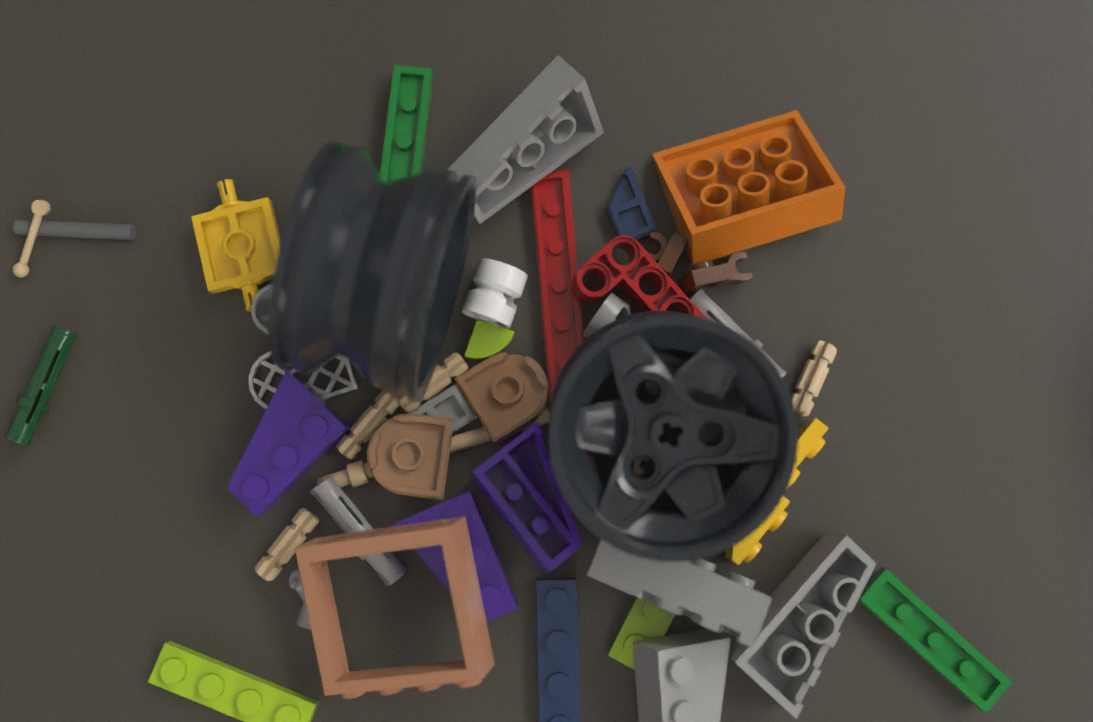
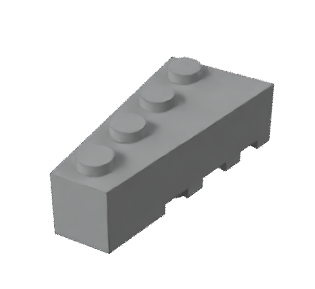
M557 55L447 169L455 171L458 175V180L465 174L476 178L477 195L474 218L479 224L604 133L585 78Z
M831 529L824 533L770 595L772 600L754 647L752 648L738 642V639L735 637L730 641L728 657L795 719L798 718L804 706L801 702L809 686L815 685L821 673L819 667L829 647L834 648L841 634L838 630L847 612H852L877 564L847 535Z
M599 539L586 571L587 576L635 597L650 600L652 604L674 614L688 616L692 621L715 632L722 633L723 631L738 639V642L752 648L755 645L772 597L753 590L755 581L731 572L729 579L715 574L716 565L706 560H691L690 563L686 561L663 562L648 560L618 550Z
M699 629L634 641L633 652L639 722H720L731 637L706 629Z

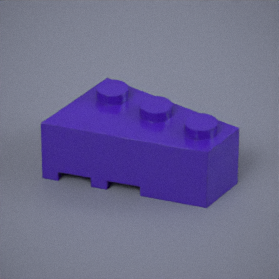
M286 370L227 488L256 517L268 513L352 426L296 371Z
M536 422L472 471L469 478L544 574L551 572L583 545L569 506L555 479L551 458H549L542 439L539 423Z
M472 491L394 523V526L466 516L486 622L518 608V600ZM442 545L414 548L417 554L451 592Z

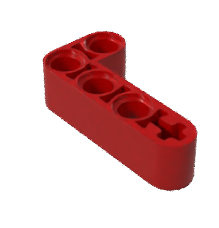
M620 235L613 238L582 265L572 279V292L581 302L594 303L617 285L640 312L666 311L667 307H674L679 312L707 319L641 244L631 236ZM620 248L626 251L629 256V264H617L612 258V250ZM593 274L598 277L601 284L600 291L592 292L587 290L582 282L583 275ZM645 277L653 281L655 285L654 295L649 296L641 291L639 288L640 278ZM674 349L685 361L694 354L690 351Z

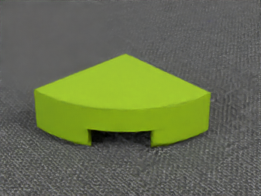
M477 319L464 355L465 358L481 360L498 354L511 343L515 331Z

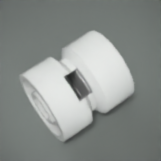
M487 258L480 259L473 277L476 289L468 291L462 313L475 320L479 319L510 329L517 310L513 300L521 297L528 275L509 264Z

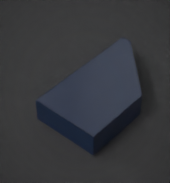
M632 166L625 168L616 192L608 206L607 215L616 237L627 235L640 241L650 237L652 232H658Z

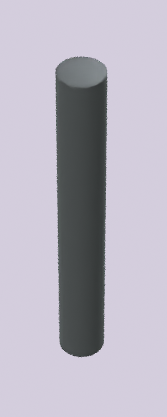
M16 219L13 223L15 235L27 236L32 220ZM41 221L37 236L134 240L136 228L131 224Z

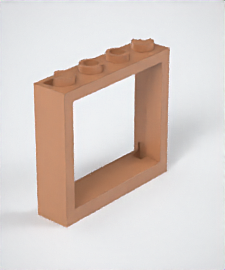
M466 516L316 537L295 548L325 696L342 694V698L351 699L369 691H379L380 695H392L402 691L404 688L418 687V691L426 692L440 688L443 684L457 683V686L460 688H467L481 683L482 679L495 665ZM442 545L465 660L349 672L327 560Z

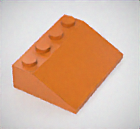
M797 110L652 154V159L677 232L688 238L684 248L692 265L714 260L842 220L846 187Z

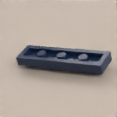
M577 578L536 579L539 722H580Z

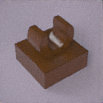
M652 232L648 241L656 244L659 247V252L649 254L669 276L688 238L674 232L669 243H667L666 238L662 234Z

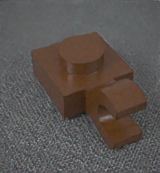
M736 252L721 265L714 266L712 260L691 265L689 267L690 272L678 280L680 289L684 294L698 292L700 289L718 288L723 284H742L753 277L752 272L739 273L735 268V263L748 257L747 253Z

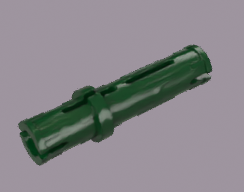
M56 326L51 328L50 336L37 361L23 396L18 395L15 403L19 404L7 433L4 435V438L30 446L43 413L48 414L51 406L47 405L62 373L74 341L78 337L77 334Z

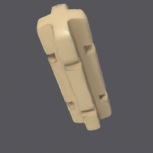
M820 340L815 342L810 353L813 358L812 360H807L795 386L798 389L797 394L792 393L791 397L797 415L805 417L810 415L814 406L812 398L818 397L829 372L827 364H832L836 356L837 349L828 342Z
M459 353L451 354L444 360L445 364L441 367L439 364L436 366L429 387L420 402L408 400L406 392L402 397H397L399 404L407 413H411L422 406L421 402L423 400L429 401L451 384V379L454 376L458 377L468 370V364Z
M387 390L381 391L374 400L376 404L374 406L369 405L349 429L351 433L349 435L345 434L337 443V450L346 458L354 459L363 449L361 445L368 443L372 434L388 420L386 418L388 413L392 415L400 404L397 397L390 396Z
M302 508L296 513L292 519L293 524L286 526L268 549L269 555L263 556L255 566L254 570L260 577L267 581H272L283 569L281 565L287 564L295 554V548L306 540L305 534L311 533L319 523V518L312 511Z

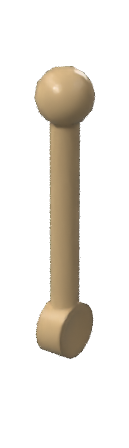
M35 200L31 205L32 212L34 213L20 260L12 269L17 277L23 278L29 274L27 264L42 217L47 215L51 208L50 204L45 200Z

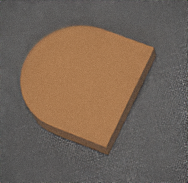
M507 352L498 353L454 379L496 446L534 423L544 412L549 399V385L541 366L528 356L508 354Z
M408 413L397 415L384 422L372 434L367 449L368 466L377 482L388 491L396 494L444 500L455 420Z

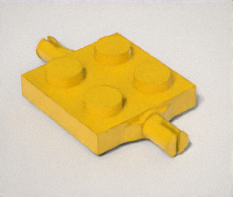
M226 179L224 180L225 183L221 180L217 182L222 204L210 212L191 216L207 289L212 294L231 289L242 290L246 311H251L253 298L259 292L258 285L273 279L281 238L273 204L268 197L250 202L238 201L234 180Z

